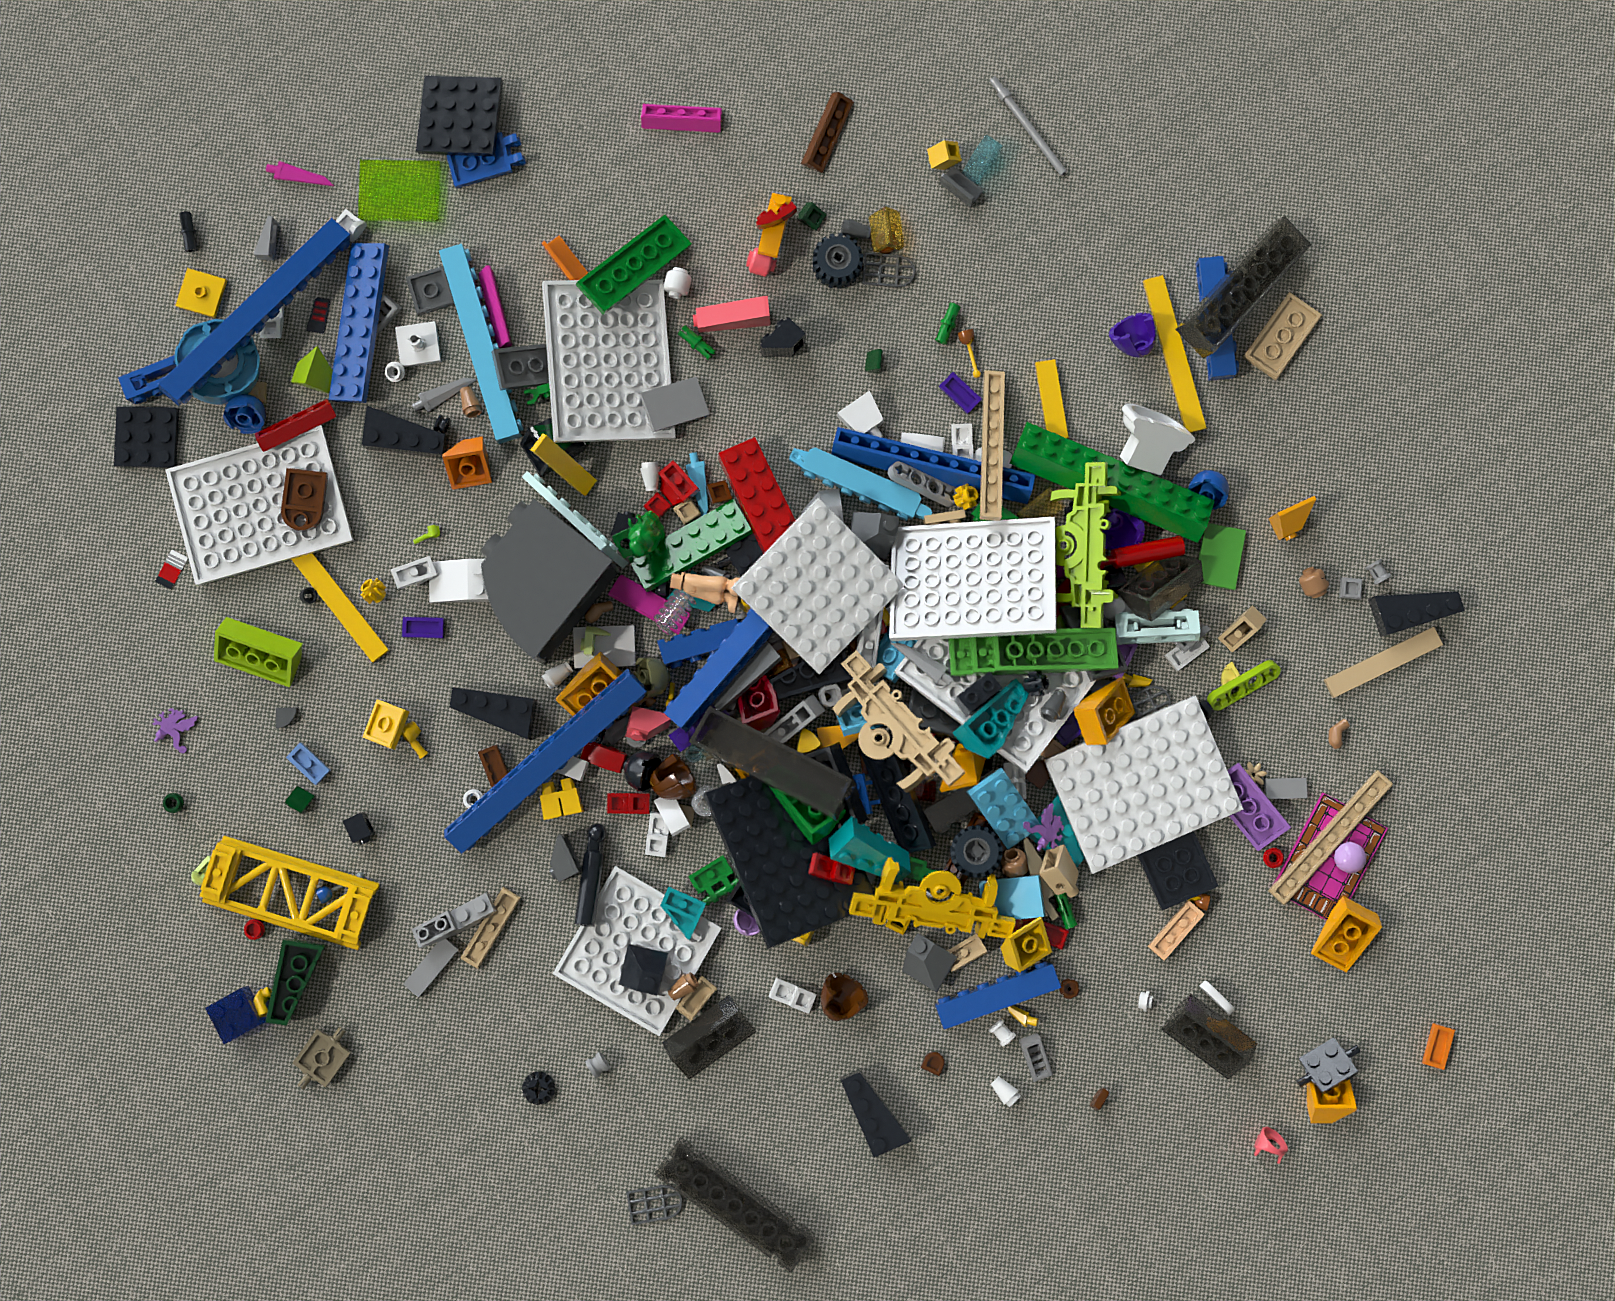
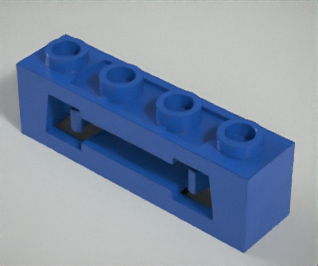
M175 355L118 377L126 400L131 403L141 404L148 397L163 395L164 393L159 389L158 385L163 378L148 384L144 379L148 378L151 380L171 372L176 367Z

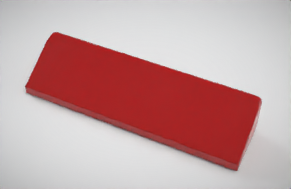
M325 399L256 432L255 438L262 451L265 452L335 418L336 414L329 400Z

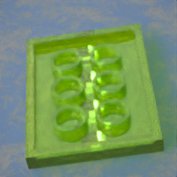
M360 160L358 219L363 221L439 222L440 161Z

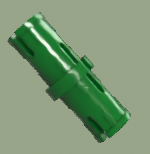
M949 303L944 319L940 321L941 326L935 338L936 342L947 345L951 331L956 327L955 321L961 306Z
M684 325L681 329L687 335L680 330L678 336L687 341L693 350L696 349L707 360H710L712 356L707 351L714 355L716 350L707 344L701 335H696L687 325Z
M1054 893L1058 906L1056 909L1061 914L1065 929L1077 926L1078 924L1071 909L1073 905L1069 903L1066 893L1060 895Z

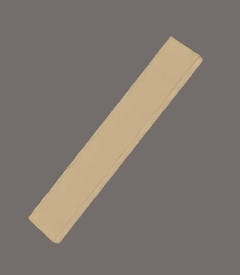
M1431 627L1324 679V682L1332 698H1335L1442 646L1443 643L1435 628Z

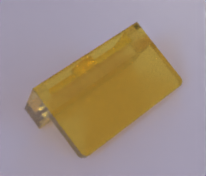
M885 206L869 216L874 252L878 253L887 246L896 250L904 248L899 211Z
M1049 487L1016 515L1019 519L1053 517L1062 510V506L1058 501H1050L1053 490Z

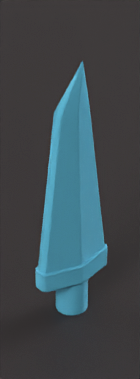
M697 452L689 454L691 464L685 466L689 478L700 489L695 494L701 516H704L709 510L706 490L705 461L699 462Z

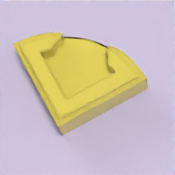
M1233 662L1227 664L1223 669L1221 675L1222 685L1240 676Z

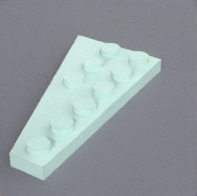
M528 471L522 476L525 481L603 553L622 568L628 564L616 552L618 548L578 511L574 510L572 512L569 509L571 505L563 498L559 500L556 497L558 493L550 486L546 488L543 485L545 481L537 474L532 476Z

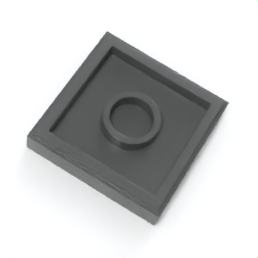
M444 266L406 277L417 316L455 305Z

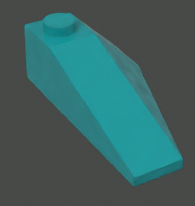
M1015 678L953 732V735L965 749L985 758H990L1004 745L1006 737L1012 729L1013 723L1029 693L1024 690V687Z

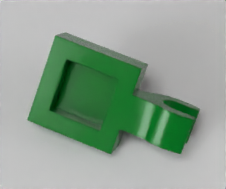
M549 383L537 386L536 389L525 390V395H533V399L527 401V404L529 406L535 405L540 397L550 399Z
M909 857L911 873L906 877L922 881L924 876L938 870L926 868L927 861Z

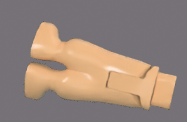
M682 572L681 575L672 573L670 588L678 589L680 593L683 590V594L717 605L727 602L730 613L735 614L737 611L740 596L731 587L740 578L736 577L730 580L724 576H703Z

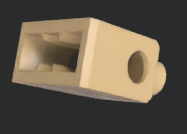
M1063 844L1055 847V849L1046 850L1040 875L1055 894L1066 893L1068 897L1076 896L1079 893V889L1076 886L1079 872L1066 846Z

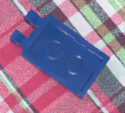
M502 132L497 133L495 157L446 155L455 188H462L512 173V166L525 165L524 155L522 156L521 152L511 154L510 147L521 146L520 138L517 137V134L514 133L504 137Z

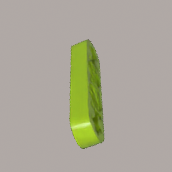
M1273 660L1264 661L1212 691L1207 697V702L1214 710H1222L1275 680L1280 675L1281 668ZM1256 676L1255 682L1249 684V680ZM1239 686L1238 691L1231 694L1232 689Z

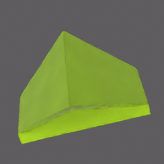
M318 345L297 363L291 382L329 394L333 370Z

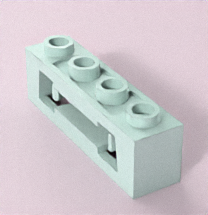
M1183 609L1177 612L1162 610L1156 613L1142 611L1135 614L1130 612L1115 614L1116 642L1118 645L1199 641V611ZM1173 624H1177V625H1176V630H1175V627H1167V626H1173ZM1145 627H1162V628H1145Z

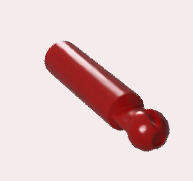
M1178 535L1115 548L1111 550L1109 556H1105L1108 562L1103 561L1100 564V569L1102 570L1104 566L1110 564L1115 569L1182 556L1185 554V544L1183 538Z

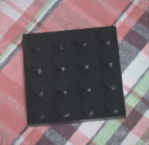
M425 75L416 152L418 154L495 157L503 79L501 77Z

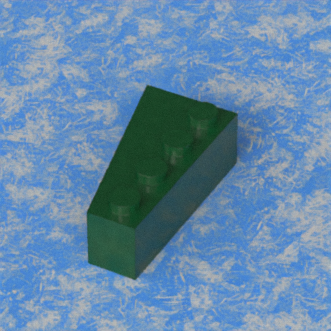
M291 938L282 939L266 1023L284 1026L290 1023L325 950L326 944Z

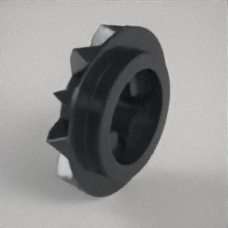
M541 1071L529 1074L524 1079L522 1085L523 1097L529 1103L535 1105L546 1104L555 1093L554 1080L549 1074ZM539 1080L540 1087L547 1089L540 1091L537 1097L536 1090L530 1088L535 1087Z

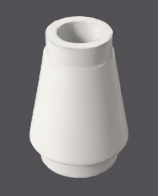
M658 462L642 463L640 470L646 491L658 490V473L660 472Z
M565 662L544 671L545 674L541 677L550 689L557 688L573 670Z
M1000 1076L990 1084L1002 1103L1008 1107L1021 1096L1018 1093L1019 1090Z

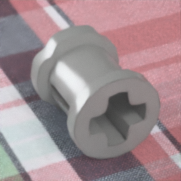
M1382 559L1365 567L1374 578L1375 585L1391 577V574L1387 573L1383 567Z

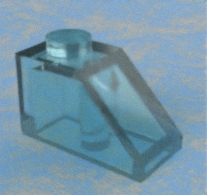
M986 134L973 152L962 174L978 185L1000 155L1003 145Z

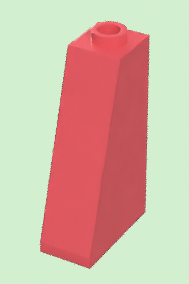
M768 296L696 308V315H693L694 327H698V331L701 333L770 326Z

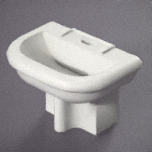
M1125 404L1122 407L1124 413L1123 422L1131 432V435L1120 457L1129 466L1161 476L1172 453L1184 450L1195 441V437L1182 424L1165 414L1135 404Z

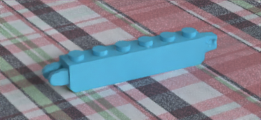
M816 447L810 449L809 452L794 448L789 460L801 467V471L804 472L803 475L807 478L814 480L816 477L822 480V484L830 488L836 486L841 489L842 493L848 496H852V494L859 496L860 501L866 504L871 502L877 504L878 509L887 513L889 510L897 513L896 517L902 520H912L913 517L923 520L924 516L932 515L933 513L931 508L920 503L921 497L919 493Z

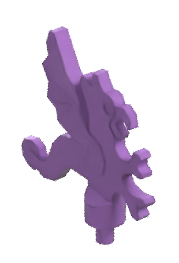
M170 708L168 711H172V714H169L168 718L164 717L165 712L159 714L162 722L154 718L155 722L153 725L161 726L155 734L157 737L154 741L157 743L169 734L173 737L175 749L179 750L180 753H185L187 748L179 746L181 737L177 730L182 732L184 730L189 731L191 727L195 726L198 716L176 723L186 715H182L183 710L178 711Z
M1052 803L1047 808H1044V812L1041 815L1042 825H1035L1030 828L1028 821L1023 823V827L1027 832H1038L1042 836L1037 843L1039 845L1037 847L1038 851L1045 848L1049 842H1051V848L1055 849V846L1058 847L1054 839L1061 841L1063 837L1056 834L1059 828L1063 831L1064 826L1060 821V816L1052 815L1054 807Z

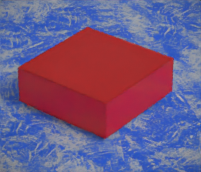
M656 492L643 507L647 511H653L660 520L672 505Z

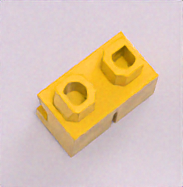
M572 778L561 780L563 791L555 792L554 782L542 784L543 795H540L544 820L584 812L579 788L575 787Z

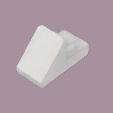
M430 556L391 569V574L398 590L413 584L418 586L437 575Z

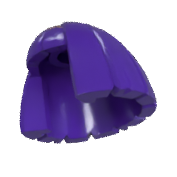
M1136 313L1135 316H1128L1110 329L1109 337L1113 344L1126 355L1136 358L1147 356L1152 352L1156 339L1154 318L1149 313Z
M1116 508L1111 509V513H1106L1103 519L1111 523V527L1108 530L1102 529V532L1106 535V549L1111 551L1115 548L1141 543L1145 532V525L1140 519Z

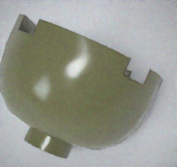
M638 658L635 666H638V672H634V675L646 689L643 698L661 695L666 690L671 679L669 670L657 658Z

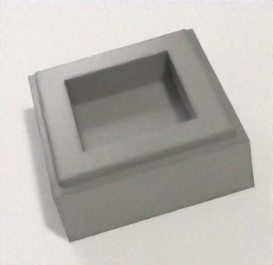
M1340 578L1339 598L1361 600L1363 579Z

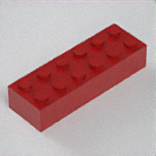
M753 437L719 452L718 458L764 554L796 520L756 438Z

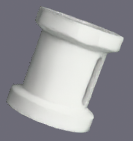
M1000 1019L991 1026L989 1031L996 1035L1001 1041L1000 1045L1003 1047L1016 1034L1007 1028L1003 1019Z

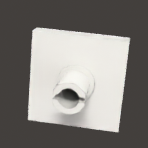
M435 321L395 327L400 363L404 368L442 362L437 323Z

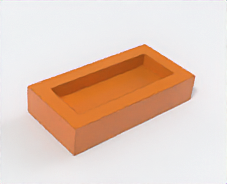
M1432 1023L1422 1060L1423 1064L1442 1070L1445 1069L1455 1032L1454 1029Z

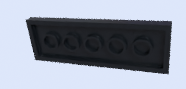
M887 731L888 734H889V736H890V741H889V744H888L886 747L889 749V748H890V745H891V743H892L893 737H892L891 732H890V731ZM879 734L876 735L875 741L880 742L882 735ZM856 741L898 846L909 853L936 846L914 788L906 793L897 784L908 777L902 759L895 753L886 759H872L861 750L859 741Z

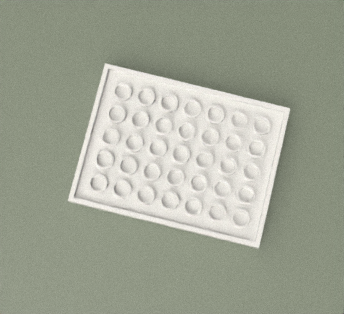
M579 280L543 281L542 290L554 442L674 439L675 426L652 432L639 395L642 392L671 384L663 280H647L604 315L578 289L576 283Z
M322 425L265 452L256 443L165 469L195 585L197 586L354 542ZM286 468L327 472L329 474L323 517L320 523L312 530L296 531L290 528L282 519L281 504ZM303 515L296 519L297 526H302L306 522V518Z
M1055 517L898 527L897 538L892 546L891 571L905 586L890 600V641L1056 633Z
M948 639L918 640L913 649L948 667L945 673L950 675ZM907 657L902 660L894 671V674L961 725L986 704L984 703L966 717L954 702L957 695L983 676H951L953 680L949 685L941 679L936 683ZM1086 671L1042 673V675L1045 674L1048 677L1049 688L1044 690L1045 695L1030 696L1029 693L1013 723L1012 729L1006 737L1004 745L997 752L1024 773H1027L1073 712V709L1095 683V681L1090 682ZM1028 674L993 675L1002 686V689L1015 678L1023 686L1024 679L1028 678ZM1058 690L1066 695L1060 718L1056 719L1055 722H1049L1041 717V708L1054 692Z
M1196 696L1189 697L1122 726L1107 745H1086L1084 742L1044 759L1092 874L1243 810Z

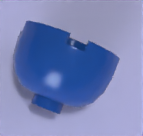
M242 394L228 401L223 418L231 429L234 430L235 427L241 430L240 433L253 434L259 432L264 425L266 410L260 399L253 395Z
M1204 470L1197 473L1190 481L1188 487L1189 490L1215 500L1212 510L1222 508L1226 504L1230 489L1227 479L1219 472L1213 470Z

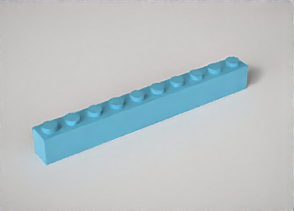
M462 243L439 250L495 439L501 444L522 437L521 431L524 429L521 419H517L515 415L518 409L515 400H511L509 395L512 389L500 391L491 353L493 349H499V346L492 339L495 333L492 324L488 325L486 317H489L486 305L482 306L481 298L484 297L480 286L477 287L475 283L478 277L475 268H471L469 261H472L470 251L465 249Z

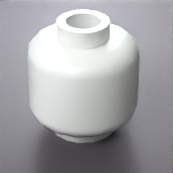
M674 267L673 270L667 272L664 290L669 293V297L680 299L681 296L688 295L692 280L688 271Z

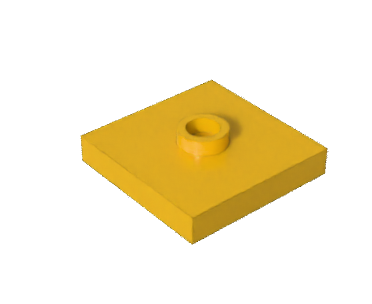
M187 268L175 306L216 318L227 280Z
M377 699L363 738L395 750L410 711Z

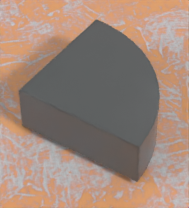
M276 708V728L288 726L296 717L298 708Z

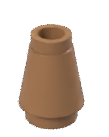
M470 386L460 389L463 414H466L467 418L479 416L482 413V405Z
M691 972L688 974L684 973L668 990V994L676 1001L696 991L699 982Z

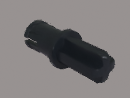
M189 211L180 212L179 217L182 229L180 234L183 236L184 252H196L198 248L192 214Z

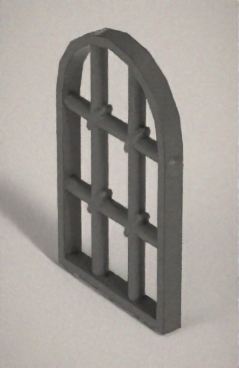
M865 253L862 285L897 288L905 287L914 279L915 266L908 257L899 254ZM866 256H878L880 261L878 263L866 262ZM883 257L897 258V261L894 264L883 263ZM900 258L907 260L911 265L900 264ZM866 265L879 266V272L865 273ZM882 267H896V274H882ZM913 268V275H899V269ZM865 276L878 277V283L865 282ZM881 278H895V284L881 283ZM900 278L910 279L904 284H898V279L900 280Z
M1157 686L1144 688L1131 695L1130 699L1137 715L1130 718L1127 723L1140 719L1152 711L1157 712L1158 708L1167 704L1171 706L1170 695L1165 689ZM1155 688L1161 691L1150 695L1148 689ZM1145 691L1148 698L1135 702L1133 697ZM1165 693L1168 701L1155 705L1153 698ZM1147 701L1151 702L1153 708L1145 712L1139 711L1137 706Z
M658 1185L626 1191L631 1225L670 1219L675 1217L682 1207V1196L671 1185ZM660 1188L661 1194L659 1196L647 1197V1190ZM663 1188H670L676 1193L664 1195ZM643 1191L642 1199L630 1200V1193ZM679 1196L680 1204L666 1206L665 1199L667 1197ZM662 1199L663 1206L649 1209L648 1202L650 1200ZM632 1203H645L644 1210L632 1212ZM678 1208L674 1214L667 1215L669 1209ZM664 1211V1217L650 1219L651 1212ZM646 1213L647 1220L633 1221V1215Z

